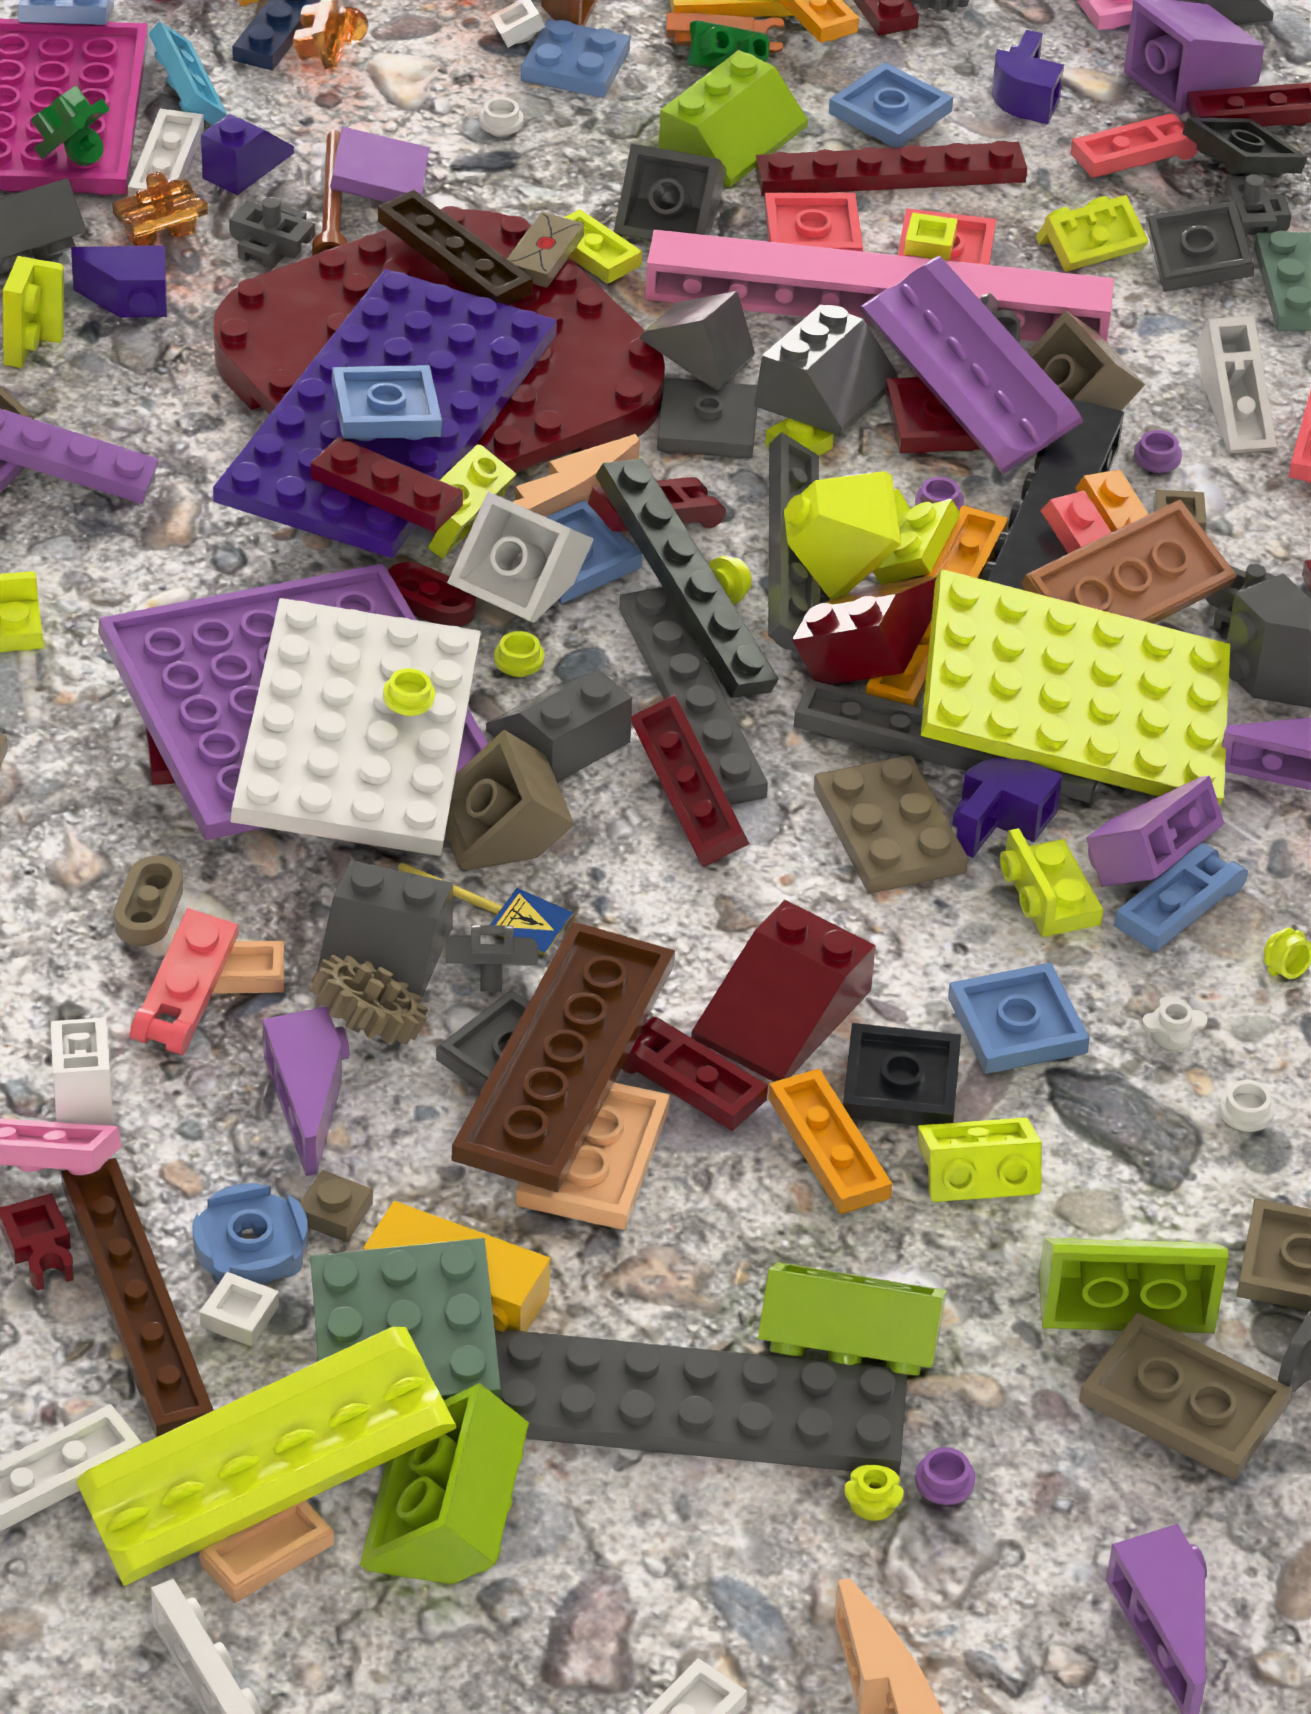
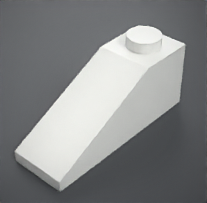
M1254 316L1208 319L1196 340L1203 386L1229 454L1274 451L1277 448Z
M106 1018L51 1021L56 1122L114 1126Z

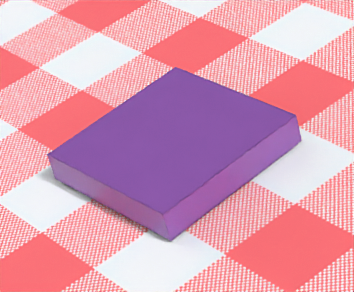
M342 126L330 188L383 202L391 201L412 190H416L422 195L430 147Z

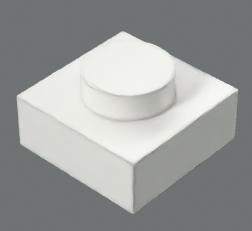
M518 0L490 16L507 48L516 43L527 42L535 36L536 32L546 27L531 0Z
M226 1272L200 1311V1327L252 1347L279 1307V1291Z

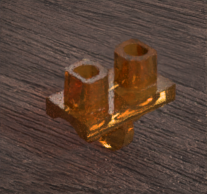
M321 0L320 3L303 6L301 22L304 29L295 31L293 43L301 61L320 58L325 70L337 68L344 43L361 41L366 36L368 30V19L357 8H339L337 0Z
M160 171L147 175L146 189L137 191L134 196L112 203L113 214L124 226L127 239L133 246H154L157 242L156 231L167 228L173 236L183 237L193 234L196 231L197 218L208 214V203L195 194L187 179L180 181L177 178L167 181Z

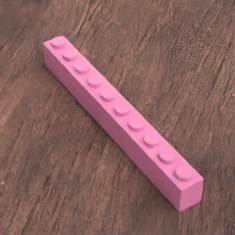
M654 230L647 261L645 300L677 303L737 291L742 309L745 311L807 317L820 305H835L844 308L850 315L864 319L867 324H872L861 312L860 306L884 290L897 285L910 273L932 259ZM944 260L979 300H981L983 294L991 293L998 301V311L1010 310L1021 320L1019 340L1037 342L1067 310L1095 330L1107 343L1114 278Z

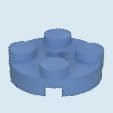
M246 1183L224 1188L207 1199V1208L201 1212L200 1216L197 1213L193 1220L192 1232L195 1256L201 1266L213 1274V1280L217 1285L226 1272L258 1284H266L282 1277L296 1275L303 1266V1256L308 1247V1221L306 1213L301 1204L292 1196L287 1194L286 1201L280 1196L271 1194L270 1186ZM253 1229L256 1235L262 1236L256 1239H243L242 1230Z

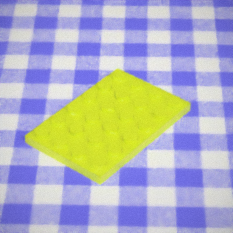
M941 569L935 581L921 736L1010 759L1027 760L1045 768L1155 796H1161L1199 777L1210 775L1220 807L1224 800L1226 749L1222 747L1228 714L1230 644Z

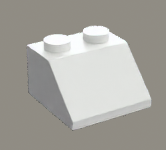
M488 491L447 583L534 623L574 585L594 539Z

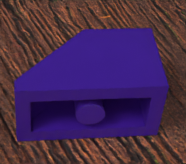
M229 113L201 134L202 179L239 195L293 155L294 146L270 132Z
M165 245L71 248L74 291L120 318L167 317Z

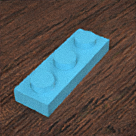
M159 21L148 34L157 50L154 53L156 59L165 67L168 73L166 77L167 82L177 91L181 99L178 102L180 108L184 112L204 114L205 121L211 125L216 124L228 114L191 41Z

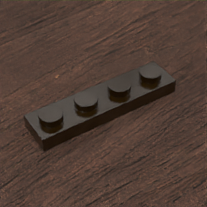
M412 190L378 206V222L475 296L489 298L495 303L499 302L510 305L532 294V277L416 190Z

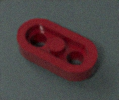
M402 562L388 569L413 615L430 623L458 627L465 626L474 619L476 615V596L448 584L450 576L416 562Z

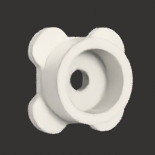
M1165 996L1160 999L1159 1007L1153 1013L1144 1015L1142 1025L1146 1031L1151 1032L1153 1040L1159 1046L1169 1050H1181L1192 1044L1195 1031L1204 1029L1208 1019L1203 1011L1192 1010L1187 1003L1179 998Z

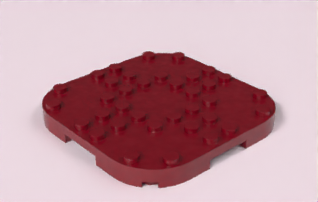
M456 206L441 208L442 211L506 259L531 227L528 221L521 216H509L486 210L461 209ZM385 229L254 278L241 281L238 287L233 289L223 299L214 317L215 364L225 383L250 410L262 407L270 415L385 269L402 272L408 276L438 285H445L468 294L472 293L390 230ZM570 258L567 259L548 287L533 284L532 294L509 305L556 319L557 335L476 445H482L507 467L517 473L570 451L574 454L634 434L639 437L654 424L658 418V409L663 398L665 378L663 354L639 339L644 329Z

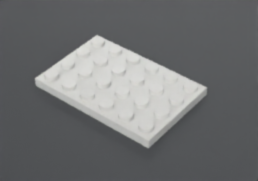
M279 598L232 805L231 822L441 856L481 631ZM413 668L428 675L435 690V701L429 711L420 715L404 716L386 706L383 701V688L391 675L397 670Z

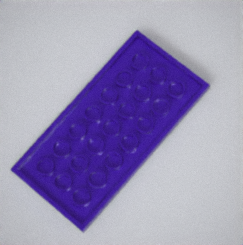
M385 269L213 486V502L393 559L417 524L311 479L310 463L338 437L342 438L332 388V367L430 365L442 418L441 437H424L418 440L406 438H375L370 441L345 440L440 480L475 447L557 335V320L536 314L533 311L522 310L499 302L495 303L489 298L468 294L445 285H438L411 277L402 272Z

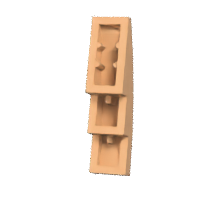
M634 434L549 461V476L515 486V501L513 503L546 517L580 501L585 500L588 502L592 488L601 486L595 476L602 463L639 459L640 439Z
M850 1578L838 1580L834 1618L859 1714H943L921 1668L888 1620Z

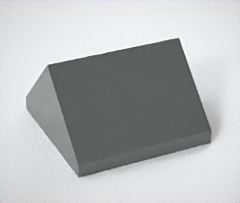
M737 291L677 302L644 330L639 338L717 391L743 369L755 355Z

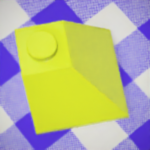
M885 471L815 480L800 495L794 496L784 509L789 547L831 600L848 594L901 545L892 475Z

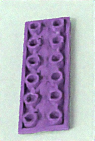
M940 255L910 273L897 285L884 290L860 306V310L1002 474L1083 422L1081 415L1070 399Z

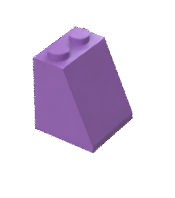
M1133 0L1124 73L1181 115L1188 112L1186 108L1188 91L1242 88L1258 83L1264 45L1208 4L1175 0Z

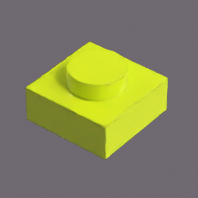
M912 213L905 239L904 254L933 259L940 255L943 260L950 261L958 219Z
M789 418L766 430L765 445L767 447L782 432L819 456L833 448V433Z

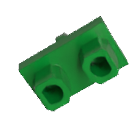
M699 20L690 22L691 49L687 66L712 71L738 50L752 54L764 62L768 60L770 39L766 36V33Z
M74 86L30 119L44 138L34 149L43 159L64 143L65 151L74 163L80 166L93 165L102 157L104 148L98 133L89 126L110 110L103 99L90 105L78 86Z

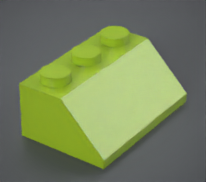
M738 50L660 109L658 148L720 159L727 168L724 185L732 187L755 168L756 155L775 153L808 127V118L775 66L756 58L752 54Z
M1044 1238L1038 1274L1042 1328L1123 1331L1134 1315L1139 1312L1177 1332L1215 1333L1229 1259L1228 1249L1217 1243L1189 1241Z
M777 1262L768 1269L758 1339L771 1341L770 1351L775 1353L804 1356L805 1347L828 1351L827 1360L846 1365L862 1364L863 1357L886 1360L885 1367H889L895 1373L920 1375L921 1366L932 1368L935 1361L947 1290Z
M481 1383L443 1400L457 1429L386 1462L359 1564L367 1571L453 1585L472 1575L485 1572L496 1565V1561L501 1553V1540L507 1514L513 1502L512 1493L518 1467L524 1455L523 1446L529 1422Z

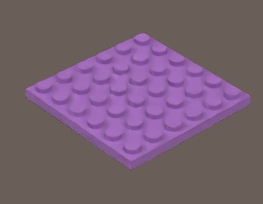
M384 563L99 618L98 634L205 840L263 828L232 823L231 812L279 598L416 620ZM467 709L456 773L488 745L469 709Z

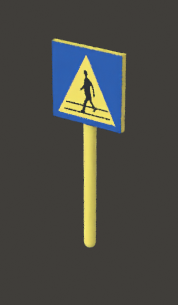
M406 863L398 865L399 871L442 880ZM453 884L454 897L496 914L497 916L490 925L514 926V937L534 939L538 945V954L542 956L547 954L573 917L574 912L519 888L515 889L505 905L502 906Z

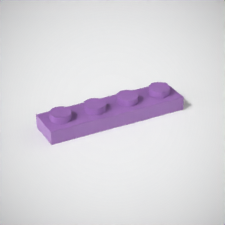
M0 408L1 460L140 504L144 503L156 474L158 458Z

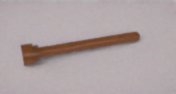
M338 130L330 131L326 137L322 233L313 240L312 256L348 243L347 239L340 233L342 192L330 188L341 133Z

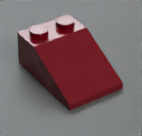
M938 575L863 587L810 608L805 614L792 641L813 680L833 685L904 673L932 620L935 581Z
M784 899L755 929L694 1026L691 1038L773 1082L791 1077L871 991L876 945Z

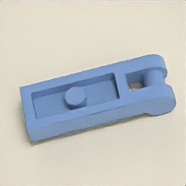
M1201 843L1116 910L1114 926L1156 953L1227 894L1229 896L1237 894L1247 880L1248 870L1235 861L1226 863L1219 858V852L1206 843Z

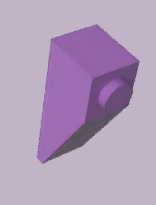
M1311 717L1226 726L1222 747L1226 749L1225 772L1311 790Z
M1210 775L1199 777L1116 816L1086 837L1089 846V860L1093 868L1096 869L1101 887L1156 879L1225 824Z
M328 1007L263 1019L264 1060L306 1176L317 1174L342 1085V1060L349 1059L350 1056L345 1029L343 1026H334L331 1016L328 1015Z
M1175 1524L1112 1544L1106 1583L1181 1713L1199 1714L1206 1684L1205 1579L1207 1577V1566L1199 1547L1195 1544L1190 1545L1179 1525Z

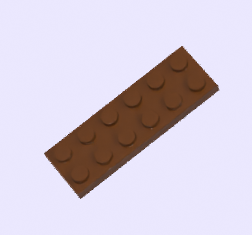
M573 921L452 1144L451 1161L558 1193L674 967L675 950Z

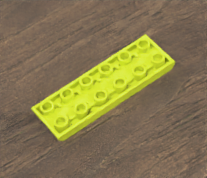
M391 1327L94 1466L84 1472L76 1483L123 1586H126L457 1428L407 1328Z

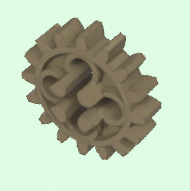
M331 955L329 960H322L311 981L313 984L310 987V992L318 995L316 999L317 1004L331 1009L328 1015L332 1018L344 1019L347 1021L345 1026L357 1033L360 1030H364L366 1036L372 1040L378 1035L388 1044L393 1045L396 1039L406 1045L410 1039L415 1040L427 1019L428 1008L420 1004L422 1000L420 995L407 991L409 984L401 981L396 982L392 979L393 973L382 967L375 970L371 962L368 961L361 965L351 956L346 955L343 961L339 957Z

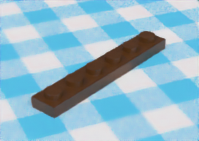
M108 1159L101 1169L87 1175H73L68 1170L61 1171L62 1188L155 1437L214 1411L117 1159Z

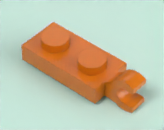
M667 12L666 38H675L674 43L677 45L691 46L690 22L695 20L761 33H767L773 28L784 29V20L777 17H771L766 20H754V17ZM769 42V53H779L783 50V43Z

